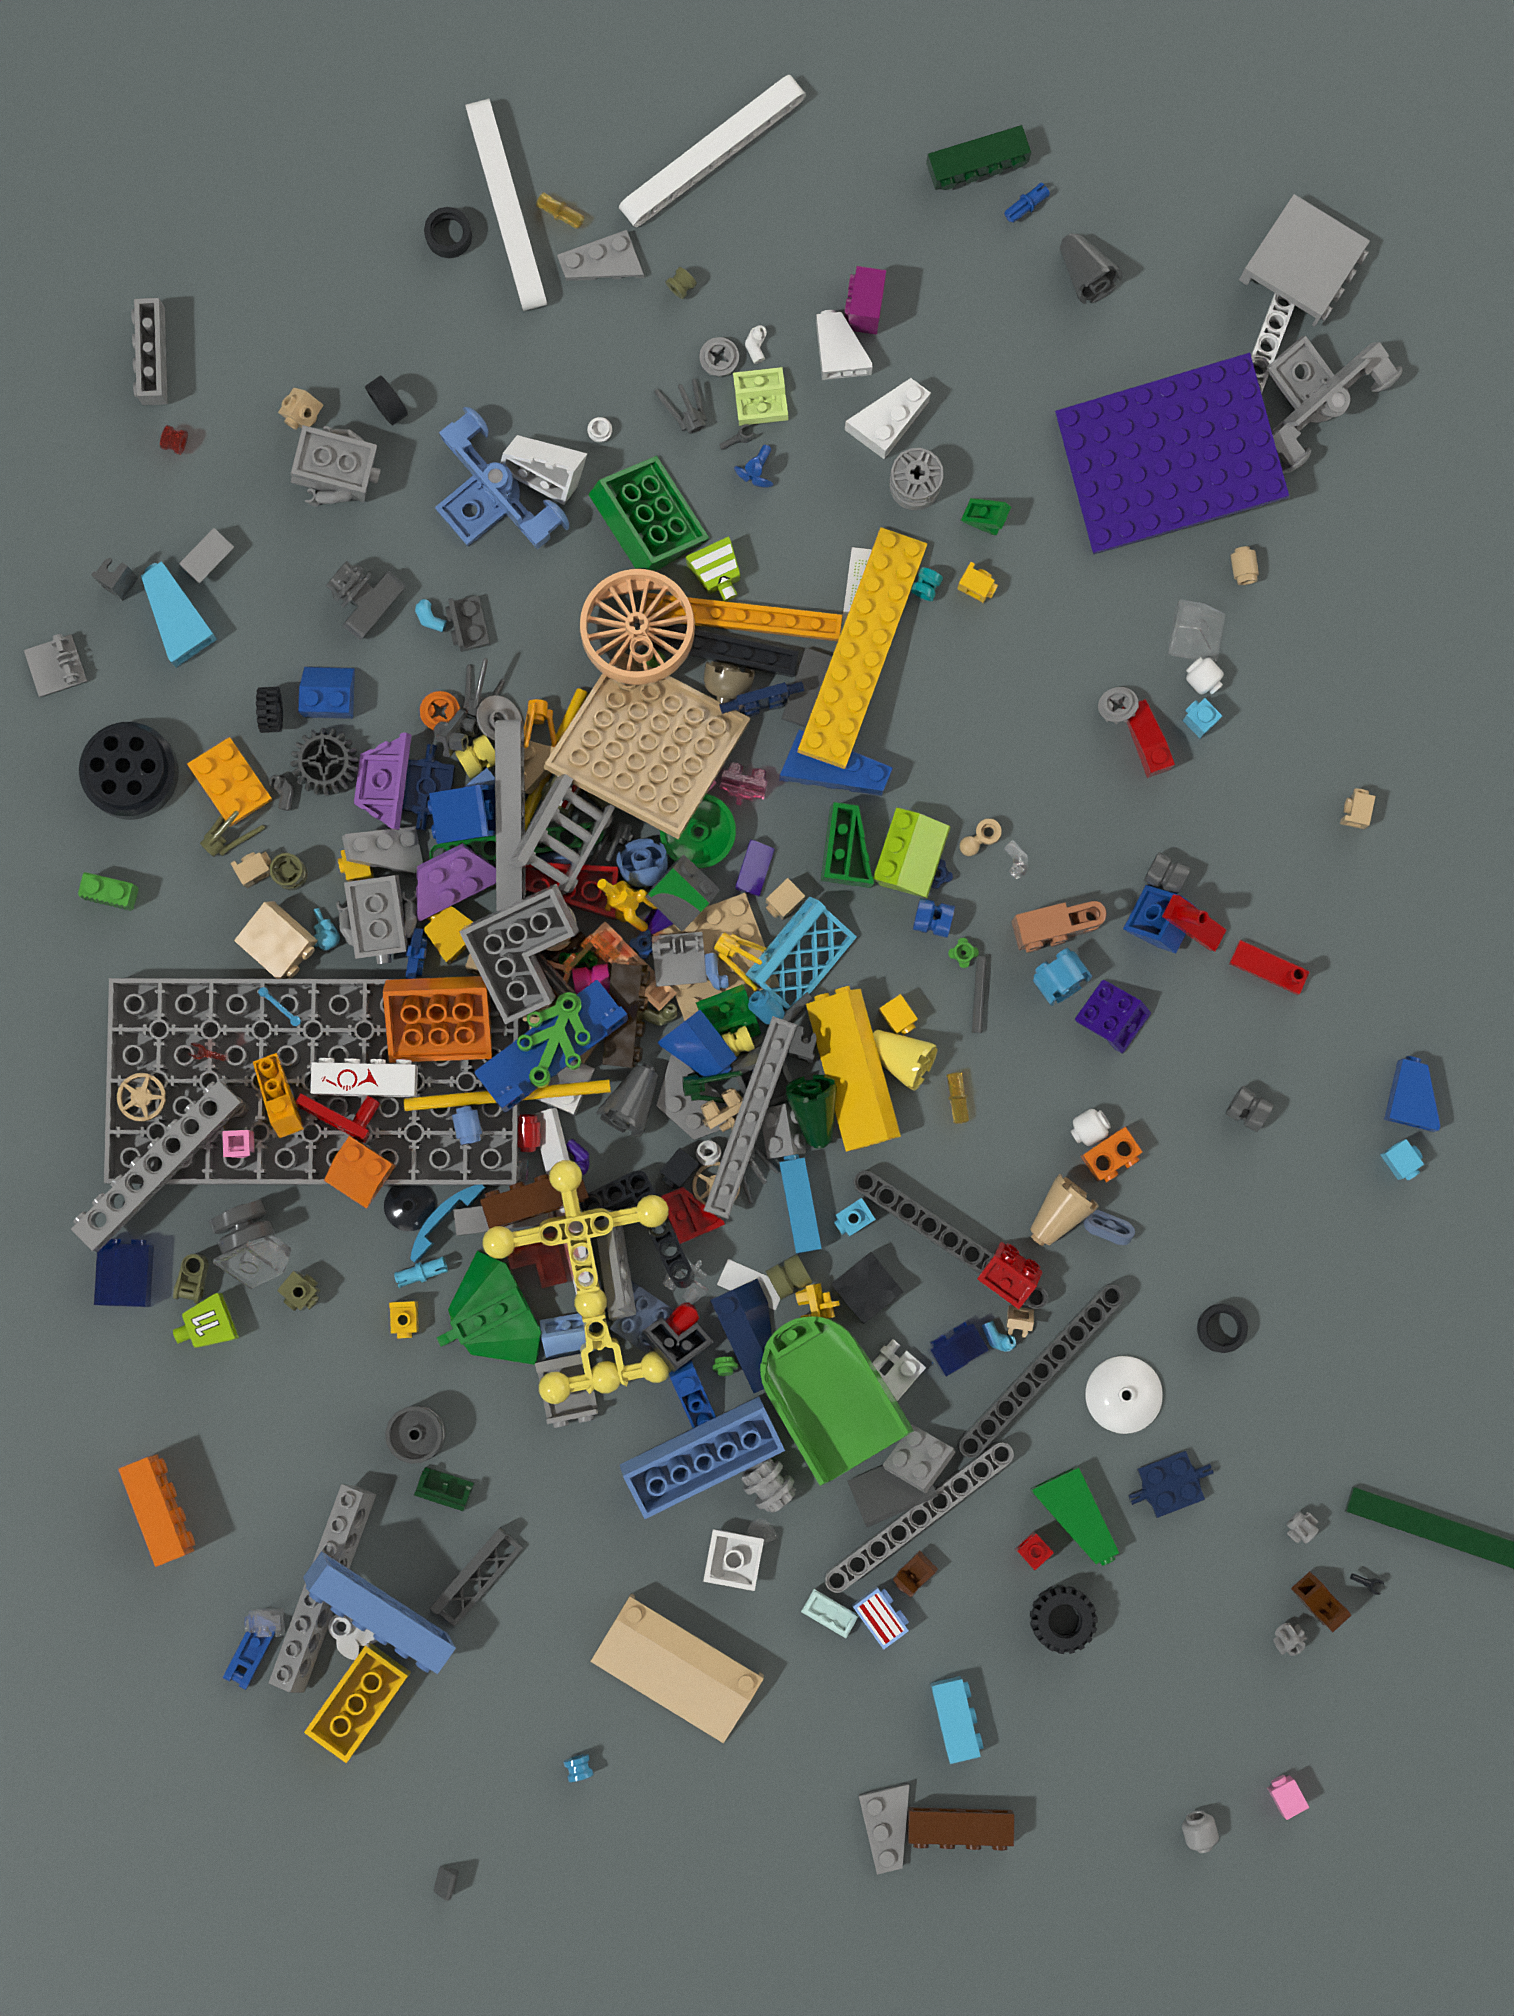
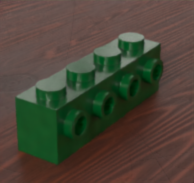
M1020 125L928 153L926 164L935 190L941 188L942 190H949L955 187L956 184L964 181L972 183L987 174L994 176L1010 167L1014 169L1021 168L1029 162L1031 150L1023 126Z

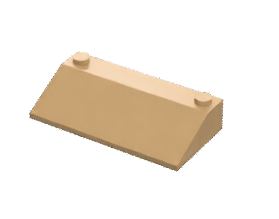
M630 1594L590 1661L722 1743L727 1739L764 1679V1675L760 1672L756 1674L640 1603L633 1594Z

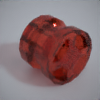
M166 425L161 435L160 448L162 450L171 449L175 454L181 455L187 444L188 432L186 430L177 431L174 430L173 426Z

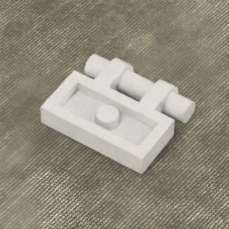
M892 1339L887 1346L884 1345L879 1350L881 1353L872 1364L883 1378L896 1401H898L926 1367L908 1351H905L900 1358L894 1353L901 1345ZM890 1360L894 1365L884 1376L879 1370Z

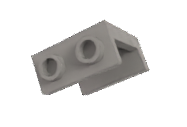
M581 1354L535 1363L539 1382L541 1378L550 1372H560L567 1377L585 1374ZM586 1389L570 1392L569 1397L559 1404H550L543 1400L547 1424L553 1423L554 1428L569 1425L568 1420L578 1418L579 1423L594 1420L593 1415L599 1413L594 1390L591 1394Z

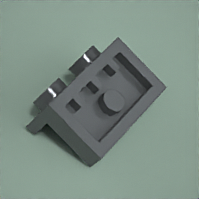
M479 595L456 601L453 598L448 599L449 606L445 607L448 621H453L455 630L451 631L454 646L459 645L461 652L490 646Z

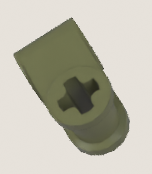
M190 1254L182 1260L179 1276L174 1287V1299L193 1300L195 1304L201 1302L209 1268L208 1259L204 1255ZM193 1258L200 1261L201 1267L198 1272H193L190 1269V1261Z

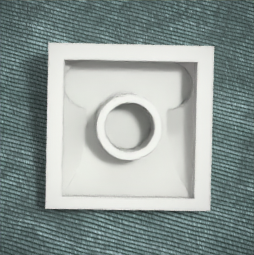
M713 1529L703 1582L755 1591L764 1539L732 1533L726 1530Z

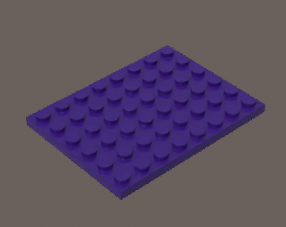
M1250 352L1055 411L1094 555L1289 498Z

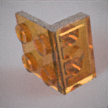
M599 933L595 936L590 934L580 945L583 950L578 955L572 953L563 963L566 967L563 972L568 975L594 946L598 948L595 953L606 963L609 959L615 962L621 953Z

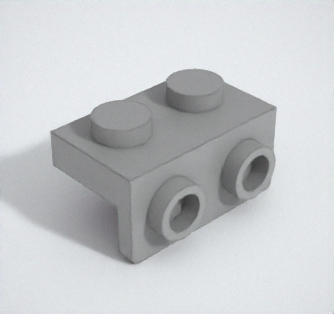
M790 1104L768 1107L762 1122L767 1159L805 1154L806 1139Z

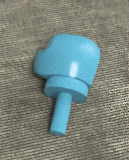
M316 908L313 911L318 924L314 926L316 932L314 937L318 941L314 947H320L322 950L327 951L339 943L340 934L331 920H324L320 909Z

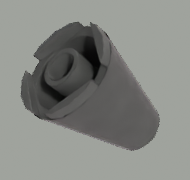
M1071 233L1062 239L1060 251L1078 299L1083 304H1087L1086 300H1091L1094 303L1109 295L1116 288L1114 284L1119 278L1121 281L1122 279L1120 268L1082 235Z
M648 1064L636 1065L599 1107L596 1113L597 1115L602 1114L600 1119L622 1133L626 1129L632 1131L630 1136L641 1137L645 1131L658 1081V1075L655 1073L656 1070Z

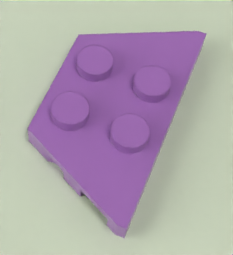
M401 733L399 738L391 742L385 741L378 745L377 748L360 754L354 804L394 830L400 829L412 736L408 733Z
M463 843L418 865V884L416 887V915L418 921L420 922L495 884L496 867L481 855L475 854L472 849Z

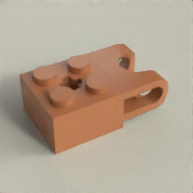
M1091 901L1071 907H1066V903H1061L1017 914L1011 922L1019 951L1025 949L1026 953L1040 950L1043 944L1050 943L1051 947L1066 943L1065 941L1070 937L1093 932L1105 921L1106 910L1100 902ZM1086 913L1093 915L1095 920H1088Z

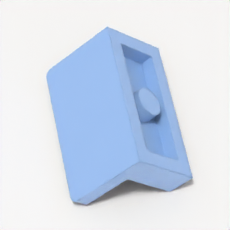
M579 1313L540 1320L541 1338L547 1359L581 1354V1345L585 1343V1331L582 1316ZM592 1323L590 1324V1326H589V1328H588L591 1332H593V1324H592Z

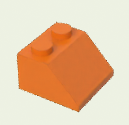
M349 1136L335 1156L324 1181L368 1209L396 1165Z

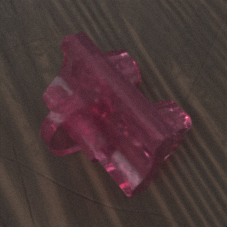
M734 762L730 763L727 771L723 770L720 789L729 791L728 795L737 797L736 805L741 806L743 799L753 801V797L764 800L768 782L766 781L765 770L756 768L753 769L751 777L742 775L743 766Z

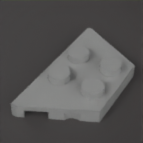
M671 1054L656 1106L693 1140L720 1131L719 1126L725 1123L726 1120L712 1129L706 1127L702 1121L705 1117L700 1106L708 1101H691V1096H684L682 1076H688V1074L695 1072ZM704 1083L705 1092H700L701 1095L723 1098L708 1083ZM715 1102L719 1110L727 1105L726 1103Z

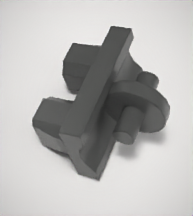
M458 710L450 722L442 721L434 727L436 740L444 745L443 756L451 757L455 750L464 752L468 747V736L476 737L479 733L477 720L468 719L466 710Z

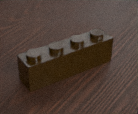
M626 962L612 963L609 995L627 1013L628 1021L605 1037L602 1060L604 1065L633 1068L642 1060L643 1048L640 1047V1038L645 1034V1022H642L643 1012H646L648 1006V997L645 996V988L650 983V971H647L648 965Z

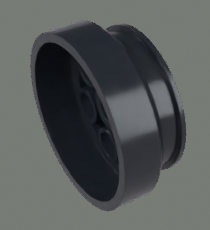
M119 722L98 731L86 744L79 761V778L86 796L103 812L119 819H141L159 811L172 797L178 782V761L171 745L153 728L137 722ZM118 740V747L113 751H109V742ZM143 740V748L140 751H133L134 743ZM98 761H104V769L100 772H95V764ZM123 762H130L129 770L125 773H120V765ZM150 762H154L156 765L155 770L149 774L145 773V766ZM116 783L115 792L106 794L107 785ZM138 783L141 784V792L137 795H132V786Z

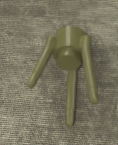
M235 811L219 828L224 820L220 815L210 831L203 836L204 839L200 844L213 857L218 853L224 856L230 849L263 831L265 826L261 825L225 846L224 844L227 840L221 834L239 815V812Z

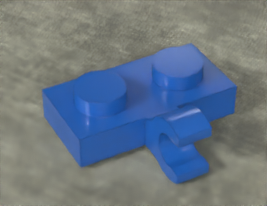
M414 929L411 945L407 947L406 956L408 957L406 979H417V976H422L424 961H420V959L426 958L428 936H424L423 929Z

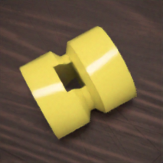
M484 734L472 740V745L468 746L464 752L455 750V754L470 780L478 776L484 767L490 769L495 766V750Z

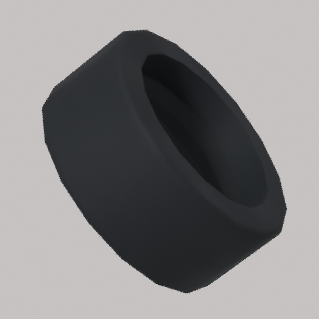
M438 208L425 221L424 233L426 242L436 255L449 259L459 257L471 245L473 235L470 222L466 215L457 208ZM444 220L457 221L463 230L462 238L454 245L445 246L439 244L434 238V228L437 224Z
M378 376L365 386L368 395L378 410L392 426L408 415V411L401 399L383 376Z
M1218 1304L1210 1306L1203 1311L1198 1319L1197 1332L1200 1341L1205 1347L1214 1352L1228 1353L1242 1346L1247 1338L1248 1325L1245 1316L1239 1309L1232 1305ZM1220 1313L1233 1317L1238 1328L1235 1338L1225 1344L1213 1341L1207 1330L1210 1319Z

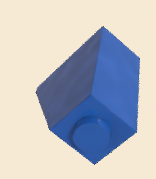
M701 1010L697 1011L658 1041L662 1048L703 1077L728 1073L732 1069L730 1064L737 1059Z
M1406 1056V1059H1401L1397 1062L1384 1120L1431 1132L1439 1131L1440 1121L1429 1067L1426 1064H1422V1059Z

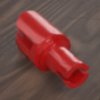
M684 1302L667 1318L666 1323L679 1336L698 1322V1312L693 1304Z

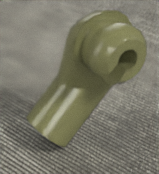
M669 1003L660 1011L647 1008L646 1012H643L642 1019L657 1026H663L677 1017V1007Z

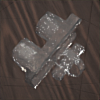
M698 1260L695 1265L689 1262L694 1275L704 1280L707 1274L699 1269L703 1262ZM679 1270L675 1274V1278L682 1279L687 1274ZM667 1273L662 1284L674 1291L676 1286ZM694 1279L692 1285L689 1286L682 1298L694 1305L702 1295L705 1296L709 1289Z

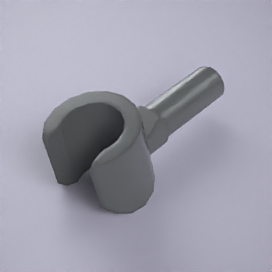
M742 425L738 434L719 444L721 449L723 450L739 441L742 443L751 441L754 433L749 436H745L742 433L750 425Z

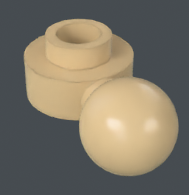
M993 819L982 820L976 828V836H967L961 840L960 851L966 856H974L979 851L980 844H995L1001 837V826ZM987 828H991L994 831L991 837H987L984 834Z

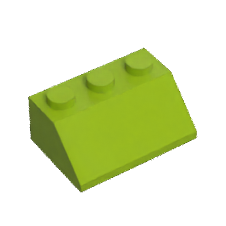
M896 807L873 879L880 886L928 898L950 826L920 813Z

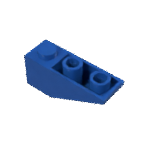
M692 1360L673 1373L671 1371L669 1373L670 1379L692 1428L716 1418Z

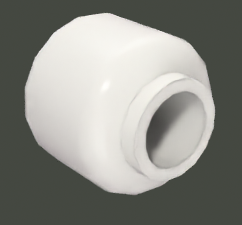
M1200 657L1186 670L1188 672L1186 680L1201 695L1208 691L1212 695L1223 685L1220 680L1223 678L1224 673L1211 658L1202 659Z
M1089 1109L1073 1119L1074 1129L1071 1130V1133L1077 1143L1083 1142L1086 1146L1091 1147L1108 1137V1129L1111 1126L1101 1110L1097 1112L1095 1109Z

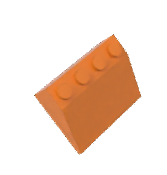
M481 976L394 979L385 981L383 1001L389 1063H396V1060L423 1062L492 1059L490 993Z

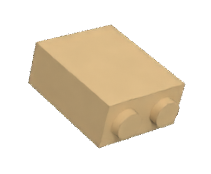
M269 901L261 905L234 941L276 979H292L300 970L298 966L303 959L306 960L315 951L314 945L318 940L277 903Z

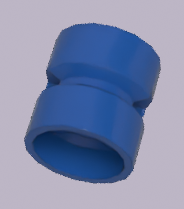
M920 898L913 930L924 933L932 930L934 935L948 938L955 906L944 903L936 906L934 901Z

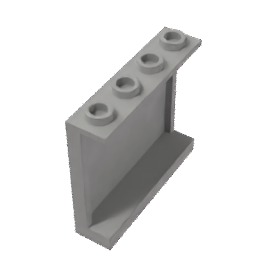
M1294 194L1244 269L1239 281L1246 285L1249 284L1251 279L1257 281L1315 317L1316 319L1312 324L1315 327L1320 319L1325 321L1333 309L1329 306L1332 300L1337 303L1345 290L1341 287L1344 281L1349 284L1357 272V270L1353 269L1355 264L1361 265L1369 253L1365 249L1370 240Z

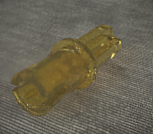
M545 192L537 200L536 207L553 215L555 220L560 219L576 229L582 226L585 219L584 216L567 207L566 202L561 203Z
M963 1072L946 1075L950 1092L948 1100H951L955 1124L969 1121L966 1104L968 1095H965Z

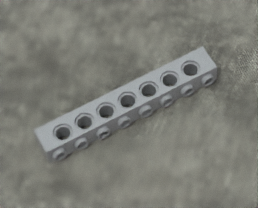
M211 1082L203 1090L204 1096L198 1102L196 1100L192 1101L184 1109L186 1114L180 1120L174 1119L166 1127L168 1132L161 1139L159 1137L155 1138L147 1147L149 1151L143 1157L140 1155L136 1157L129 1165L131 1169L124 1176L122 1174L117 1176L110 1184L112 1188L106 1194L101 1193L92 1202L94 1206L87 1213L83 1211L73 1221L75 1225L71 1230L92 1251L98 1252L244 1105L223 1082ZM210 1102H215L217 1104V1112L212 1116H208L206 1106ZM196 1120L199 1124V1130L195 1134H190L187 1129L188 1124ZM174 1139H178L181 1144L180 1149L176 1153H172L169 1149V1144ZM159 1157L162 1161V1167L154 1172L151 1168V1162L154 1158ZM137 1176H141L144 1181L142 1188L139 1190H135L132 1185L133 1179ZM122 1194L125 1198V1204L122 1208L118 1209L114 1205V1199L117 1195ZM100 1213H104L107 1219L103 1227H98L95 1221Z
M341 1484L313 1562L322 1551L350 1569L377 1494L357 1486ZM306 1583L269 1680V1684L290 1693L305 1692L334 1613L330 1610L331 1605L324 1601L320 1604L309 1596L310 1592L306 1589Z

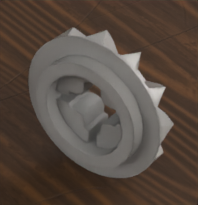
M723 337L708 340L702 346L699 354L702 369L707 371L709 375L718 377L730 375L737 368L739 361V352L736 345ZM724 349L723 357L726 361H720L715 366V357L712 354L719 355Z
M1115 687L1106 691L1098 703L1100 716L1106 722L1111 721L1117 724L1124 721L1127 723L1130 717H1135L1136 710L1139 709L1136 694L1125 687ZM1123 703L1124 709L1118 708L1115 711L1114 705Z

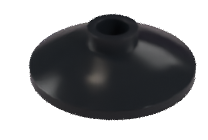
M394 1185L388 1191L384 1200V1212L388 1221L394 1227L403 1231L421 1229L429 1216L435 1211L433 1194L426 1186ZM406 1201L413 1203L411 1210H405L404 1203Z

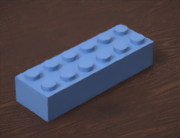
M757 1397L620 1464V1469L644 1519H647L785 1451L760 1397Z
M322 1551L303 1577L306 1589L310 1592L309 1596L320 1604L323 1601L331 1605L330 1610L342 1618L345 1615L353 1620L352 1624L361 1631L368 1629L373 1632V1637L383 1645L390 1643L396 1647L394 1651L405 1659L410 1656L417 1661L415 1664L427 1673L432 1670L438 1674L456 1649L447 1632Z

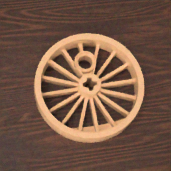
M630 569L617 572L605 578L591 591L582 608L580 635L587 656L604 675L621 683L643 685L668 677L683 664L694 641L695 620L687 596L674 581L655 571ZM661 590L648 610L643 614L648 591ZM643 591L639 612H636L633 592ZM667 592L675 596L677 600L650 616ZM629 593L633 613L630 614L619 598V595ZM614 597L627 618L601 601ZM680 605L686 613L685 616L656 621ZM598 606L622 622L592 617L591 613L594 607ZM687 622L686 634L656 629ZM589 623L619 628L588 634ZM635 623L640 624L639 630H635ZM620 635L597 651L590 644V641ZM654 635L684 641L679 650H676ZM625 641L609 664L600 657ZM651 641L674 656L664 663ZM630 645V655L626 670L614 667ZM640 645H645L649 648L648 652L643 655L637 654L635 650ZM654 655L660 666L648 670L646 662L650 661ZM633 659L636 662L643 663L644 671H631Z

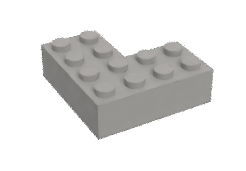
M554 884L466 925L459 931L505 1024L553 1002L555 995L535 954L574 936L579 929L557 884Z

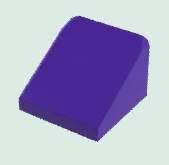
M658 908L652 909L644 920L648 924L651 934H655L673 925Z

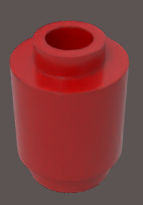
M536 1114L518 1115V1147L521 1152H534L536 1147L541 1146L540 1121H538Z

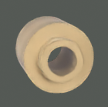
M1249 546L1236 548L1235 553L1230 555L1234 579L1237 580L1238 585H1249L1257 582L1259 570L1256 551L1250 550Z

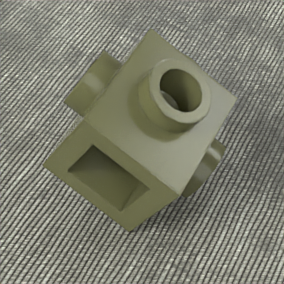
M293 1271L277 1291L286 1298L283 1302L294 1311L297 1308L300 1311H304L306 1308L310 1310L318 1302L319 1297L317 1295L321 1290L316 1287L318 1282L306 1273L303 1276L298 1271ZM300 1288L303 1289V1295L301 1297L298 1294Z

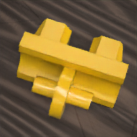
M821 1283L808 1285L806 1289L795 1293L799 1306L810 1305L811 1314L801 1317L832 1318L835 1317L833 1307L840 1306L839 1301L832 1302L830 1292H822Z

